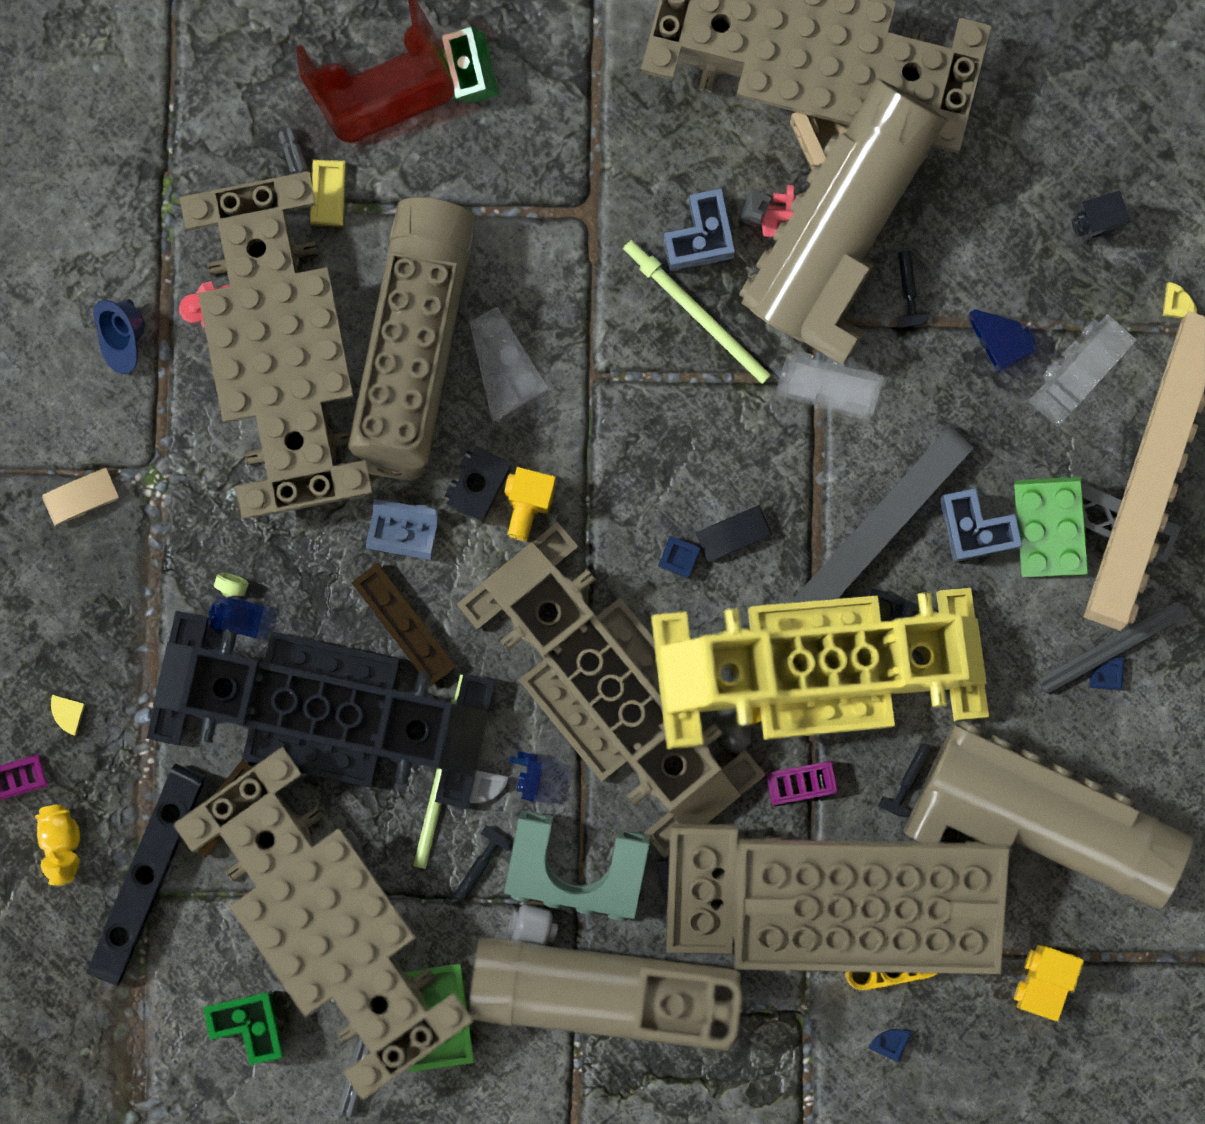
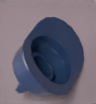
M125 299L116 303L109 300H101L94 306L93 316L103 358L115 372L120 374L130 373L136 367L138 361L136 342L144 333V320L131 299Z

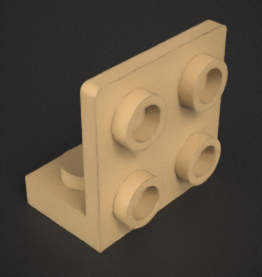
M798 112L793 113L790 119V124L811 170H813L816 164L824 163L828 155L823 152L833 136L836 137L837 135L840 136L841 133H845L849 125Z

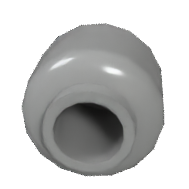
M524 904L519 910H513L507 935L512 936V940H521L526 943L546 946L547 942H554L558 924L552 923L553 915L550 910Z

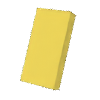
M313 160L312 188L316 206H311V226L343 227L346 161Z

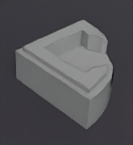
M476 770L470 803H483L492 800L503 791L509 777Z

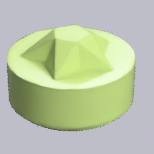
M221 572L216 576L214 587L220 590L224 596L232 598L234 596H245L248 582L240 576Z

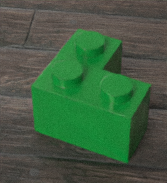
M272 991L203 1007L209 1039L212 1040L242 1033L249 1065L286 1056Z

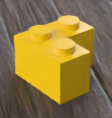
M1037 945L1035 950L1030 949L1024 968L1029 969L1025 982L1019 981L1014 995V1000L1018 1001L1016 1007L1058 1022L1068 990L1072 992L1074 990L1083 960L1041 945Z

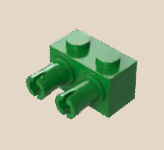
M468 27L443 35L444 48L420 55V62L425 61L424 64H421L425 74H430L447 67L450 70L451 79L427 85V92H432L431 95H428L432 105H437L453 98L471 104L499 95L484 32Z

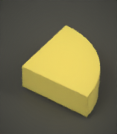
M1168 282L1163 316L1183 319L1188 311L1197 314L1196 306L1188 293L1181 286Z
M52 695L51 709L55 721L64 731L76 736L86 704Z

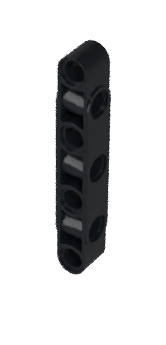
M176 763L172 767L87 970L88 975L117 987L121 983L182 839L173 825L175 823H170L165 819V809L171 804L176 805L180 810L178 821L193 811L205 783V775ZM145 865L150 866L155 874L153 881L149 884H144L139 879V871ZM118 927L125 928L129 934V939L123 946L117 944L113 938V933Z

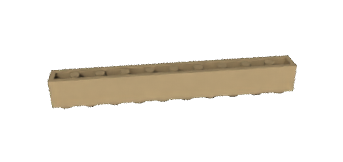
M1188 311L1181 320L1083 616L1086 619L1120 631L1128 623L1132 624L1137 615L1139 605L1134 602L1137 593H1143L1149 575L1144 572L1147 563L1154 561L1159 544L1154 543L1157 532H1163L1169 514L1164 513L1167 502L1172 503L1175 498L1178 484L1174 483L1177 472L1182 473L1188 459V454L1183 452L1186 443H1192L1198 428V425L1193 423L1196 413L1201 414L1205 406V394H1203L1205 388V317Z

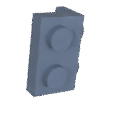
M375 499L366 549L431 560L438 527L439 511L425 505L413 506L401 504L392 499Z

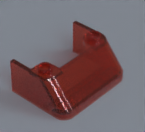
M408 0L412 26L404 33V45L408 52L356 76L351 77L347 69L337 63H329L316 68L303 45L296 47L299 76L335 135L341 141L346 143L358 142L439 106L453 97L455 87L436 33L417 0Z

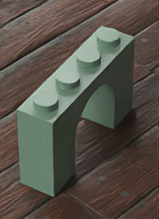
M521 810L504 894L511 895L512 899L521 902H529L531 899L544 901L543 904L551 908H562L563 905L574 907L577 912L582 914L605 913L608 914L609 918L618 921L635 918L650 835L618 829L612 862L606 874L594 883L573 885L557 877L548 863L547 847L553 816Z

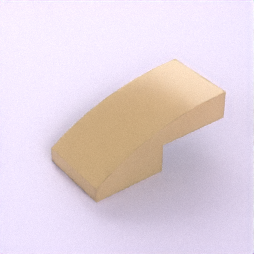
M104 468L43 494L42 498L54 526L80 517L87 511L114 502L119 496L107 469Z

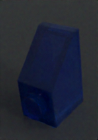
M977 309L969 312L966 318L997 373L1028 358L1036 351L1033 347L1036 345V340L1028 327L1023 329L1020 322Z

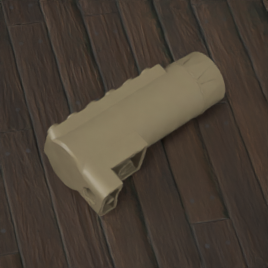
M877 79L858 112H855V116L847 131L841 133L840 136H833L823 152L828 155L823 164H816L806 180L811 185L806 192L799 193L789 209L793 212L791 219L780 224L773 236V239L777 241L773 249L770 248L768 251H764L756 265L760 269L757 276H753L752 279L749 278L739 294L743 297L741 304L749 308L759 318L781 332L807 343L841 365H844L849 360L865 334L844 321L843 318L876 263L866 258V255L925 158L929 156L930 148L947 122L943 115L930 106L881 79Z
M407 198L398 203L388 240L387 260L348 446L350 451L360 458L361 461L366 460L368 472L373 475L413 481L422 476L429 460L464 278L471 258L476 218L470 211L450 202L432 198Z
M963 720L960 726L953 724L939 750L922 792L903 830L907 836L921 843H939L948 825L987 844H1007L1009 850L1014 842L1096 880L1121 895H1128L1158 910L1163 908L1185 868L1193 845L1192 836L1160 822L1157 817L1139 812L1132 807L1133 800L1112 790L1110 796L1102 793L1104 787L1083 776L1080 782L1071 778L1073 772L1053 762L1050 768L1041 764L1043 758L1023 748L1020 754L1010 750L1012 747L1010 742L993 734L990 740L980 736L982 732L980 728Z
M479 938L469 1015L474 1020L508 1026H532L729 1051L732 1048L733 1040L737 1033L741 1001V974L735 969L544 946L522 942L521 940Z

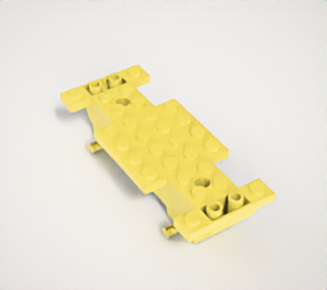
M971 588L940 590L936 592L939 613L933 612L932 593L918 594L919 615L913 618H901L889 622H881L878 596L751 606L748 608L750 631L741 629L739 609L724 611L727 631L717 635H705L690 640L687 612L653 615L651 618L667 748L702 745L703 739L699 712L737 709L739 725H747L753 723L751 707H760L764 740L891 728L895 726L891 695L931 691L932 707H941L947 705L944 690L949 689L954 722L988 718L989 713L985 684L987 682L978 619L975 618ZM913 650L921 653L923 657L922 665L914 662L912 658ZM722 667H727L732 671L734 677L732 683L726 682L721 677Z

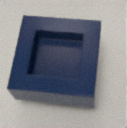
M670 536L658 567L688 579L700 547Z

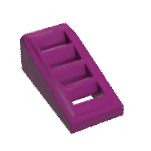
M39 754L0 765V774L5 773L9 790L3 791L0 781V801L48 786ZM31 765L35 782L29 784L25 766ZM18 769L22 786L16 787L12 770Z
M831 761L766 773L772 805L837 793ZM822 769L826 789L820 790L816 770ZM805 772L810 774L813 791H806L803 776ZM794 774L797 777L800 793L795 795L793 794L790 775ZM779 777L784 779L787 796L780 797L777 782Z

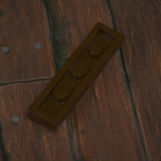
M378 563L351 582L419 672L425 673L424 679L426 673L433 675L430 687L457 668Z

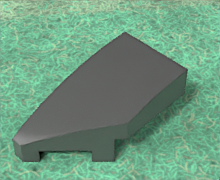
M752 188L738 223L748 227L751 226L752 222L761 225L772 197L761 194L760 190Z

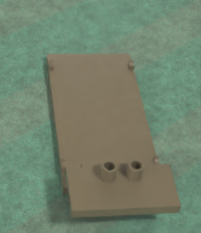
M670 825L666 953L732 954L734 938L735 969L1001 974L1009 857L1007 844H980V841L976 843L966 841V844L780 840L779 837L775 839L766 837L765 840L739 839V844H737V825Z

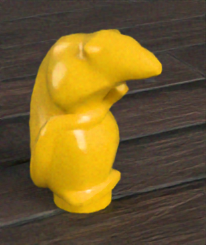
M50 805L40 808L39 814L35 816L37 819L38 844L45 853V858L41 860L40 866L44 875L50 880V885L64 886L75 880L74 876L79 869L80 858L77 854L73 853V850L77 849L80 843V830L76 821L70 817V810H66L65 805Z

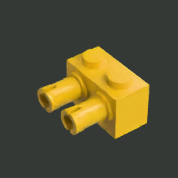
M519 467L516 468L515 475L509 473L504 491L506 493L505 496L509 497L510 505L514 508L508 531L509 538L527 542L534 514H538V512L549 514L556 487L555 476Z

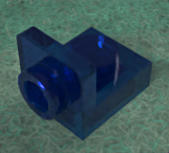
M218 596L216 602H213L210 607V628L223 631L225 629L238 632V635L256 638L264 607L229 597Z
M518 751L517 757L510 756L509 763L526 766L527 772H520L517 792H522L521 799L535 802L543 763L536 762L538 755Z

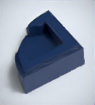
M1114 658L1098 666L1091 675L1088 688L1121 691L1125 658Z
M904 1029L886 1030L871 1041L868 1049L899 1062L912 1032Z

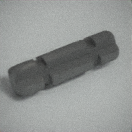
M287 128L280 131L279 137L282 145L285 146L283 150L291 175L306 172L308 168L302 148L297 143L299 138L296 129Z

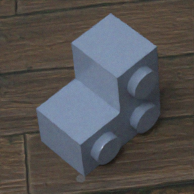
M722 189L689 195V207L694 227L664 233L663 240L670 271L734 258L735 250Z
M976 489L947 494L940 498L953 563L1017 550L1022 547L1015 514L983 520Z

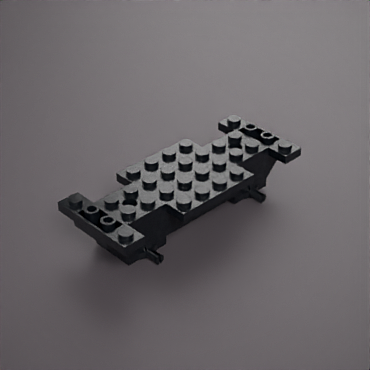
M175 611L146 739L180 746L187 714H190L204 721L199 738L201 741L213 743L217 724L231 723L249 727L242 760L261 763L283 747L301 773L372 788L379 756L390 758L399 763L394 783H401L404 772L401 785L408 786L412 766L422 765L440 769L442 771L435 802L468 809L496 680L463 673L457 704L436 700L428 695L433 675L427 673L424 686L422 685L425 673L418 672L415 691H395L394 686L400 660L396 658L272 631L265 662L244 658L233 652L238 632L225 629L220 649H203L209 618ZM228 679L233 685V691L228 697L222 698L217 693V685L220 681ZM415 721L422 722L426 728L425 735L419 740L411 739L408 734L410 724Z

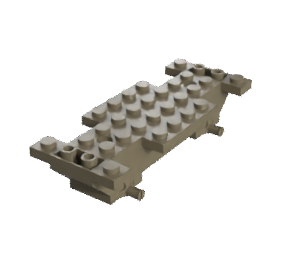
M659 0L641 73L673 80L679 58V62L694 65L703 71L700 86L698 87L701 91H704L707 79L709 81L706 92H712L715 76L729 74L741 77L736 97L849 126L855 116V112L859 111L877 79H881L912 95L943 115L947 122L932 147L959 153L991 25L959 18L952 47L947 48L924 42L926 34L922 32L919 40H917L918 31H913L912 38L888 33L896 3L893 0ZM717 20H723L729 25V29L723 33L716 32L712 28V23ZM908 68L917 71L919 79L908 81L903 77L902 71Z
M309 171L179 197L186 231L219 226L225 259L207 262V267L209 268L210 276L227 272L230 287L200 292L198 296L220 410L224 423L256 417L262 449L245 451L244 457L247 458L245 459L246 465L265 462L268 480L235 486L241 518L244 520L274 513L278 514L373 494L366 460L336 465V447L349 444L351 431L334 434L329 427L324 403L354 396L329 269L325 267L298 272L299 257L317 255L316 241L296 245L291 236L289 221L286 215V211L316 206ZM255 243L266 245V252L259 258L249 255V250ZM293 434H300L304 437L303 446L296 451L289 450L287 448L288 438Z
M556 522L456 605L477 630L502 610L512 620L515 629L499 640L502 645H505L514 638L504 646L509 652L511 648L524 639L544 659L519 679V682L601 782L624 763L628 762L639 775L641 781L639 786L626 795L628 799H632L641 792L639 796L631 801L636 806L647 795L651 794L668 811L665 816L644 832V834L650 835V842L665 859L670 851L671 824H707L766 774L746 750L742 751L721 769L710 756L707 747L722 735L721 731L718 730L708 737L709 734L717 729L714 723L702 733V745L667 748L654 638L621 598H618L598 616H594L593 612L584 603L580 593L595 581V578L591 575L581 583L591 573L586 569L585 572L571 582V580L563 577L556 569L559 563L578 549L577 544L563 527ZM550 604L557 608L558 616L554 621L544 622L540 619L539 611L544 605ZM670 756L680 758L683 763V769L678 775H670L664 769V762Z
M282 747L173 825L192 852H196L219 834L226 841L239 860L236 864L225 870L230 880L234 882V880L247 872L256 885V888L229 907L303 1015L307 1017L334 998L350 1022L349 1025L337 1032L339 1038L344 1036L340 1039L345 1045L346 1042L359 1035L371 1052L343 1072L360 1098L364 1100L471 1024L473 1019L454 993L430 1010L423 1000L421 989L437 979L434 974H431V969L428 967L415 978H412L404 973L397 961L393 959L392 956L414 941L416 937L341 829H337L318 844H315L311 838L309 827L324 818L320 809L315 806L300 817L292 811L285 799L280 796L279 792L303 775L285 748ZM266 832H272L275 836V844L272 848L263 850L260 846V837ZM380 995L385 996L389 1001V1008L383 1015L376 1014L372 1007L374 999Z

